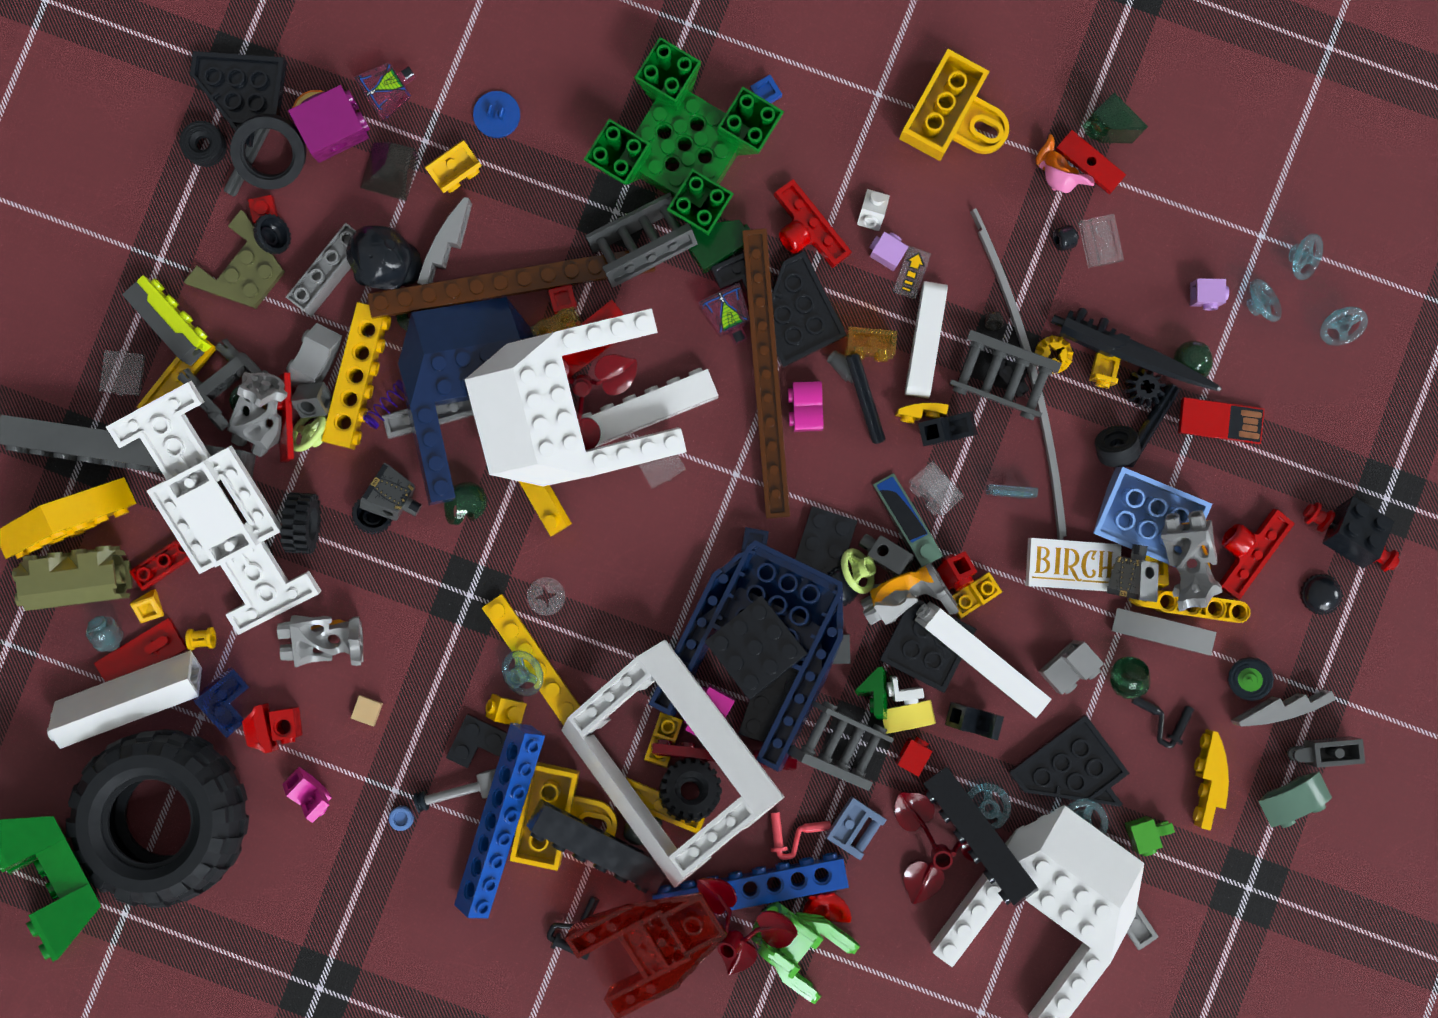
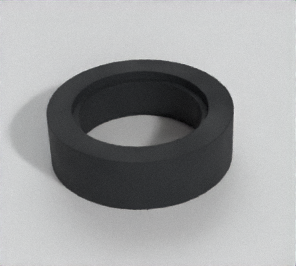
M259 114L247 119L237 129L231 141L230 154L236 171L249 184L262 189H279L292 183L300 174L306 160V145L298 128L289 120L275 114ZM268 128L283 134L292 147L293 158L290 166L278 174H265L252 167L245 154V143L251 133L259 129Z

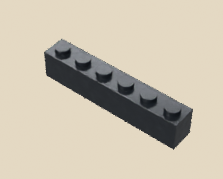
M947 766L923 783L927 789L924 791V794L932 804L937 802L941 810L938 813L946 823L951 821L955 826L956 830L953 833L961 844L966 841L971 850L968 853L975 863L981 862L986 868L983 874L991 884L996 882L1000 887L1001 891L998 894L1006 905L1012 903L1015 908L1038 891L1037 885Z
M540 799L526 824L531 831L530 835L541 842L546 839L552 842L551 846L561 852H565L567 849L573 852L572 856L584 863L586 860L594 863L593 867L599 871L606 873L609 870L615 873L614 877L619 881L627 883L629 880L635 883L634 887L641 892L647 893L649 890L656 894L666 876L651 854Z

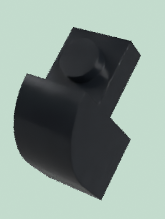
M973 411L918 423L923 446L938 445L978 435Z
M950 702L945 725L998 740L1004 717L985 710Z

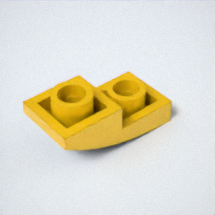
M941 403L913 404L898 409L895 416L901 417L900 421L914 424L915 420L919 421L922 418L923 412L926 413V417L932 419L940 418V416L944 417L947 414L949 405Z
M990 572L952 595L959 610L956 613L958 619H962L979 606L986 604L1002 593Z
M660 712L644 761L667 768L670 757L650 755L651 745L657 743L658 739L670 740L672 745H675L683 720Z

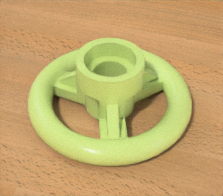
M318 416L311 424L304 426L305 423L315 417L300 418L293 427L294 451L302 452L310 447H317L322 443L326 416ZM298 433H301L302 436L300 445L296 443Z
M854 548L847 549L841 557L843 576L848 585L857 593H869L874 586L875 563L861 551ZM848 560L852 566L853 576H851L849 571ZM863 577L867 578L865 587L858 585L859 580Z

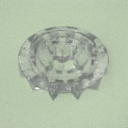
M543 577L531 584L527 591V601L531 609L539 615H552L558 612L564 605L565 591L557 580ZM543 586H545L548 593H556L555 596L549 598V607H547V603L544 600H536V597L543 594Z

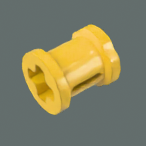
M208 627L207 630L194 631L193 629H188L186 631L185 639L188 650H194L197 647L215 648L217 639L214 627Z

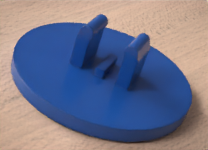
M488 92L481 96L474 106V122L480 132L488 137H506L517 128L520 122V108L516 100L505 92Z

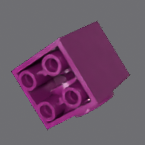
M341 85L327 92L312 95L301 102L300 105L288 110L309 152L318 163L369 139L367 131L370 128L361 112L356 113L355 111L359 109L358 104L349 90L344 91Z

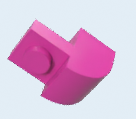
M298 767L282 784L286 796L301 806L305 818L313 823L326 812L329 806L328 801L332 798L330 793L318 780L302 768Z

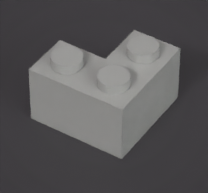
M1073 640L1038 672L1057 693L1069 694L1077 687L1076 682L1079 679L1087 680L1089 678L1091 680L1101 672L1100 667L1104 663L1084 641Z

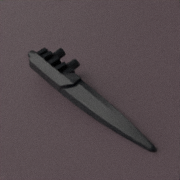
M1079 308L1075 316H1073L1074 312L1070 310L1066 319L1056 314L1052 318L1051 323L1061 327L1060 336L1102 355L1117 357L1155 373L1215 391L1222 389L1218 384L1195 370L1130 339V336L1123 333L1115 334L1116 329L1114 328L1110 332L1107 331L1106 328L1109 324L1107 318H1101L1097 326L1093 325L1094 319L1090 318L1088 322L1084 321L1087 315V310L1084 308Z

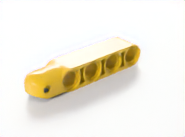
M1158 590L1157 602L1128 599L1129 602L1137 607L1151 608L1158 612L1226 622L1243 623L1247 621L1251 614L1250 608L1245 602L1212 597L1209 604L1213 602L1216 606V611L1212 615L1208 611V606L1206 608L1192 607L1190 611H1179L1178 597H1173V591ZM1164 595L1169 599V604L1166 608H1163L1160 604V600ZM1234 606H1237L1240 610L1237 618L1232 615Z

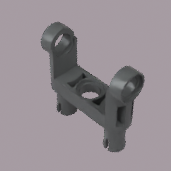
M228 339L222 340L224 345L219 342L215 349L229 363L205 382H201L189 368L183 370L186 376L181 372L177 377L183 384L192 380L205 401L199 406L208 414L207 416L221 432L229 426V423L221 415L222 411L212 400L239 380L244 372L268 373L266 370L262 371L245 353L239 352Z

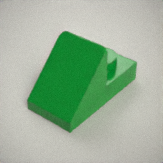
M878 667L855 690V693L858 696H874V698H870V712L874 713V716L879 720L887 719V672L883 667Z

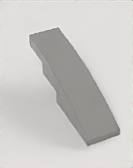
M464 197L436 235L424 260L417 282L418 285L433 283L436 267L446 270L451 247L461 249L472 207L469 198Z
M1117 608L1112 631L1210 656L1217 633Z
M1323 689L1310 697H1307L1305 694L1296 693L1284 701L1277 697H1270L1235 717L1231 722L1233 725L1241 727L1275 723L1315 711L1337 699L1332 691Z

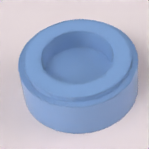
M398 806L389 815V823L397 831L408 829L414 822V813L407 806Z

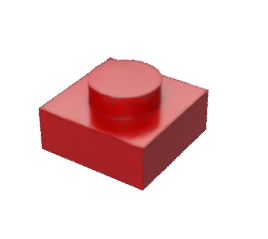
M272 195L248 200L254 224L259 217L265 214L278 216Z
M571 284L548 290L554 314L578 309Z

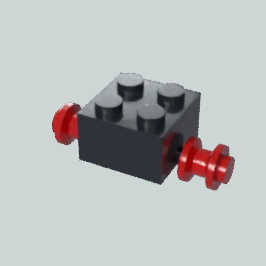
M1352 496L1339 505L1335 512L1332 510L1327 513L1321 510L1322 504L1319 502L1309 504L1304 510L1305 523H1316L1318 525L1317 530L1320 532H1324L1328 528L1322 544L1359 567L1365 568L1377 561L1381 564L1380 569L1386 572L1389 569H1395L1399 564V552L1396 550L1390 552L1385 550L1394 521L1358 498Z

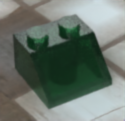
M1115 92L1094 111L1083 125L1086 134L1091 139H1096L1099 143L1132 144L1148 127Z

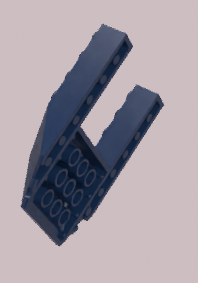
M507 297L411 313L398 361V368L429 506L453 501L456 498L436 406L470 400L465 379L506 344L537 336Z
M755 540L744 551L738 553L731 561L712 574L680 638L675 653L695 677L709 648L704 641L760 596L766 599L808 653V655L792 667L799 672L756 758L758 762L778 772L782 771L789 757L787 753L791 745L794 746L813 708L811 704L813 700H817L843 640V582ZM657 685L648 705L667 715L675 716L677 709L659 685Z

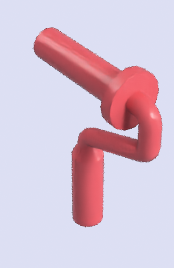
M780 812L770 813L774 842L771 852H776L781 860L793 859L797 853L801 832L829 831L831 821L805 823L799 826L796 830L791 853L783 854L782 851H786L788 848L783 845Z

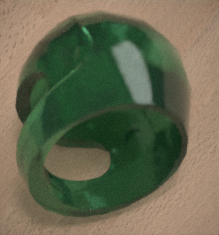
M1196 340L1184 342L1174 353V360L1205 377L1209 375L1213 367L1212 353L1209 346L1203 342Z
M461 482L454 485L456 498L453 501L444 502L447 522L451 525H459L465 515L470 521L478 519L487 507L485 491L479 485L472 482ZM456 505V514L454 516V506Z
M1127 656L1118 659L1111 667L1110 684L1114 692L1120 697L1135 699L1146 694L1149 690L1151 683L1150 671L1144 661L1136 657Z

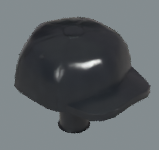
M363 226L350 237L347 244V261L354 272V279L358 284L377 289H399L402 285L413 284L418 281L423 266L420 254L413 245L406 242L396 229L386 226Z

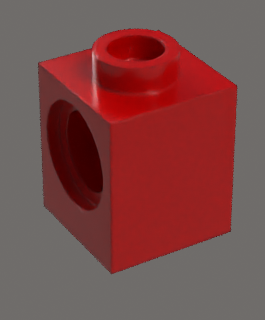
M299 707L269 712L272 741L280 740L281 744L296 742V737L303 735ZM283 720H287L290 723L291 728L289 732H285L282 729Z
M917 736L915 740L908 737L895 763L919 777L933 751L927 748L928 742Z

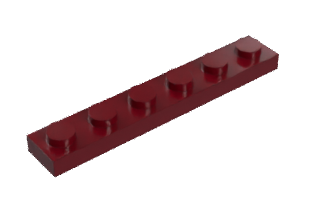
M658 739L657 743L651 745L650 755L715 762L706 748H696L695 743L682 742L681 746L672 745L670 740ZM753 750L752 755L757 758L760 751ZM789 755L783 770H796L797 759H791ZM759 762V764H760L762 767L770 768V767H768V766H766V765H764V764H762V763Z

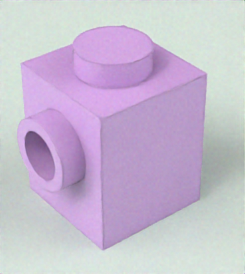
M884 232L881 238L876 236L869 248L873 250L870 257L894 271L909 246L902 243V239L896 234Z
M1196 279L1190 283V306L1203 307V310L1207 311L1217 310L1219 306L1228 300L1229 287L1226 286V279Z

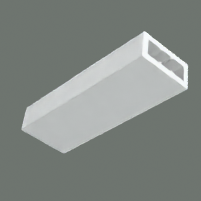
M929 601L927 605L923 604L918 609L917 617L915 618L916 622L1035 718L1039 716L1052 700L941 608Z
M190 650L54 702L49 727L47 728L48 737L51 741H55L61 749L199 697L202 667Z

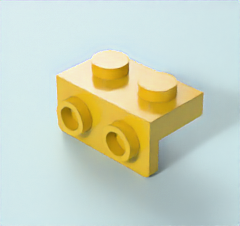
M461 140L427 164L425 168L443 193L446 191L451 193L460 187L459 182L464 178L471 179L480 172L479 168L482 165L465 141Z

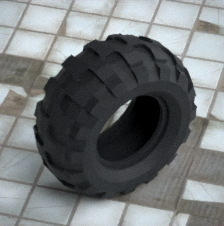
M163 729L144 731L123 737L107 745L103 752L94 756L81 772L83 776L79 783L73 786L68 801V807H71L70 818L66 819L67 838L71 837L75 850L73 854L80 867H83L89 874V882L102 893L107 891L114 894V898L118 902L134 907L136 905H148L150 908L170 907L183 901L186 902L207 891L220 881L226 871L234 865L241 853V843L244 835L248 832L249 815H247L245 810V801L248 798L244 783H239L234 773L236 768L226 755H220L213 749L212 743L199 736H190L179 730ZM144 780H159L173 786L181 793L188 804L191 815L190 832L186 842L175 855H158L149 852L136 842L129 831L126 817L127 805L133 791Z

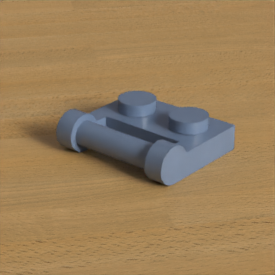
M851 796L825 837L861 860L864 856L863 851L880 825L883 826L887 819ZM868 817L873 819L856 846H852L851 843Z

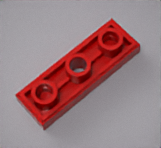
M1073 130L1069 132L1055 149L1081 172L1093 177L1095 183L1109 195L1126 176L1123 171ZM1087 160H1090L1093 166L1088 165Z
M175 539L129 572L140 589L146 591L190 559L179 541ZM165 557L168 558V562L166 565L163 562Z

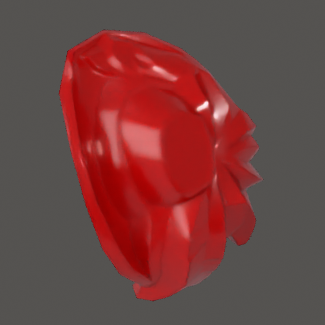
M824 892L808 896L810 900L805 904L803 913L822 915L829 921L851 922L852 917L849 907L834 892Z

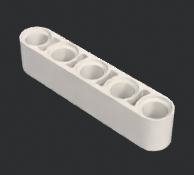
M923 281L905 395L927 399L930 397L948 285Z

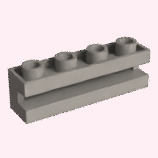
M347 223L342 226L286 296L288 300L311 317L351 268L347 261L346 249L350 237L356 230Z

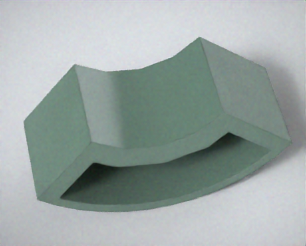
M1318 771L1299 776L1282 787L1268 791L1258 802L1271 828L1279 825L1282 828H1286L1295 824L1296 819L1311 812L1316 813L1326 808L1325 804L1332 796Z

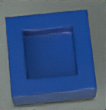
M771 75L750 86L751 92L770 103L782 97V93Z

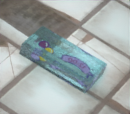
M989 484L986 485V494L1033 499L1038 496V488Z

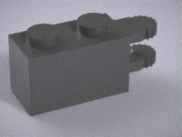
M1352 736L1304 740V745L1292 746L1287 751V757L1292 761L1304 762L1314 767L1365 764L1363 739Z

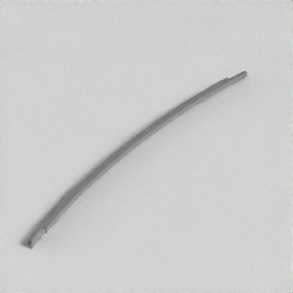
M975 208L970 213L977 228H982L978 235L1000 285L1020 347L1032 352L1006 275L983 221ZM1029 364L1027 371L1033 389L1038 373L1036 366ZM1042 392L1037 403V411L1042 413L1039 420L1051 479L1058 540H1064L1063 537L1067 535L1059 470Z

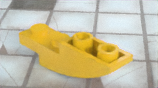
M1206 729L1205 734L1203 733L1200 738V757L1196 758L1194 764L1195 776L1203 778L1204 782L1199 786L1198 796L1200 800L1198 806L1194 809L1193 820L1195 821L1194 825L1202 829L1211 830L1216 807L1226 809L1229 776L1226 753L1220 735L1216 731Z

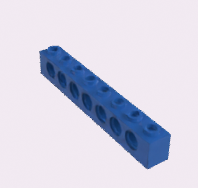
M510 723L454 903L467 918H489L545 738L543 733L531 725Z
M836 852L826 853L822 855L823 858L813 860V857L801 858L799 863L790 864L788 861L775 864V868L766 869V866L752 868V872L742 874V871H734L728 873V877L719 878L718 875L706 877L724 880L733 887L736 892L737 902L733 907H730L731 910L849 888L844 859L842 855H837ZM818 868H825L828 871L827 875L822 879L814 876ZM796 872L804 875V879L800 883L791 881V876ZM777 877L780 879L779 886L776 888L769 887L767 885L769 878ZM694 880L684 881L680 884L681 886L671 888V885H662L657 893L652 895L658 925L715 913L710 911L704 902L696 899V894L699 891ZM747 882H754L757 888L749 893L743 889V886ZM675 896H682L686 902L682 906H675L672 899Z

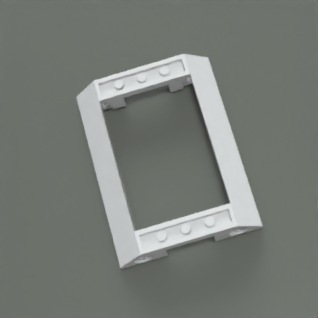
M666 640L633 659L567 718L561 730L674 888L712 858L711 855L740 831L751 826L785 798ZM655 681L741 795L740 798L678 849L596 736L590 735L596 729H601L611 720L609 715L639 690L647 689Z

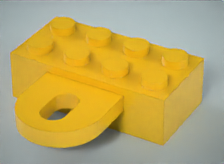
M947 49L899 139L938 161H941L952 140L979 154H989L997 151L1008 137V119L1000 109L976 97L990 71ZM983 122L997 131V137L988 138L977 132L974 127L975 123Z
M537 762L516 828L510 861L558 871L561 865L563 852L551 846L552 842L546 839L541 842L530 835L531 831L526 826L540 799L580 819L592 817L604 820L607 824L605 832L615 836L617 830L616 814L607 803L601 800L575 795L580 774L579 770Z

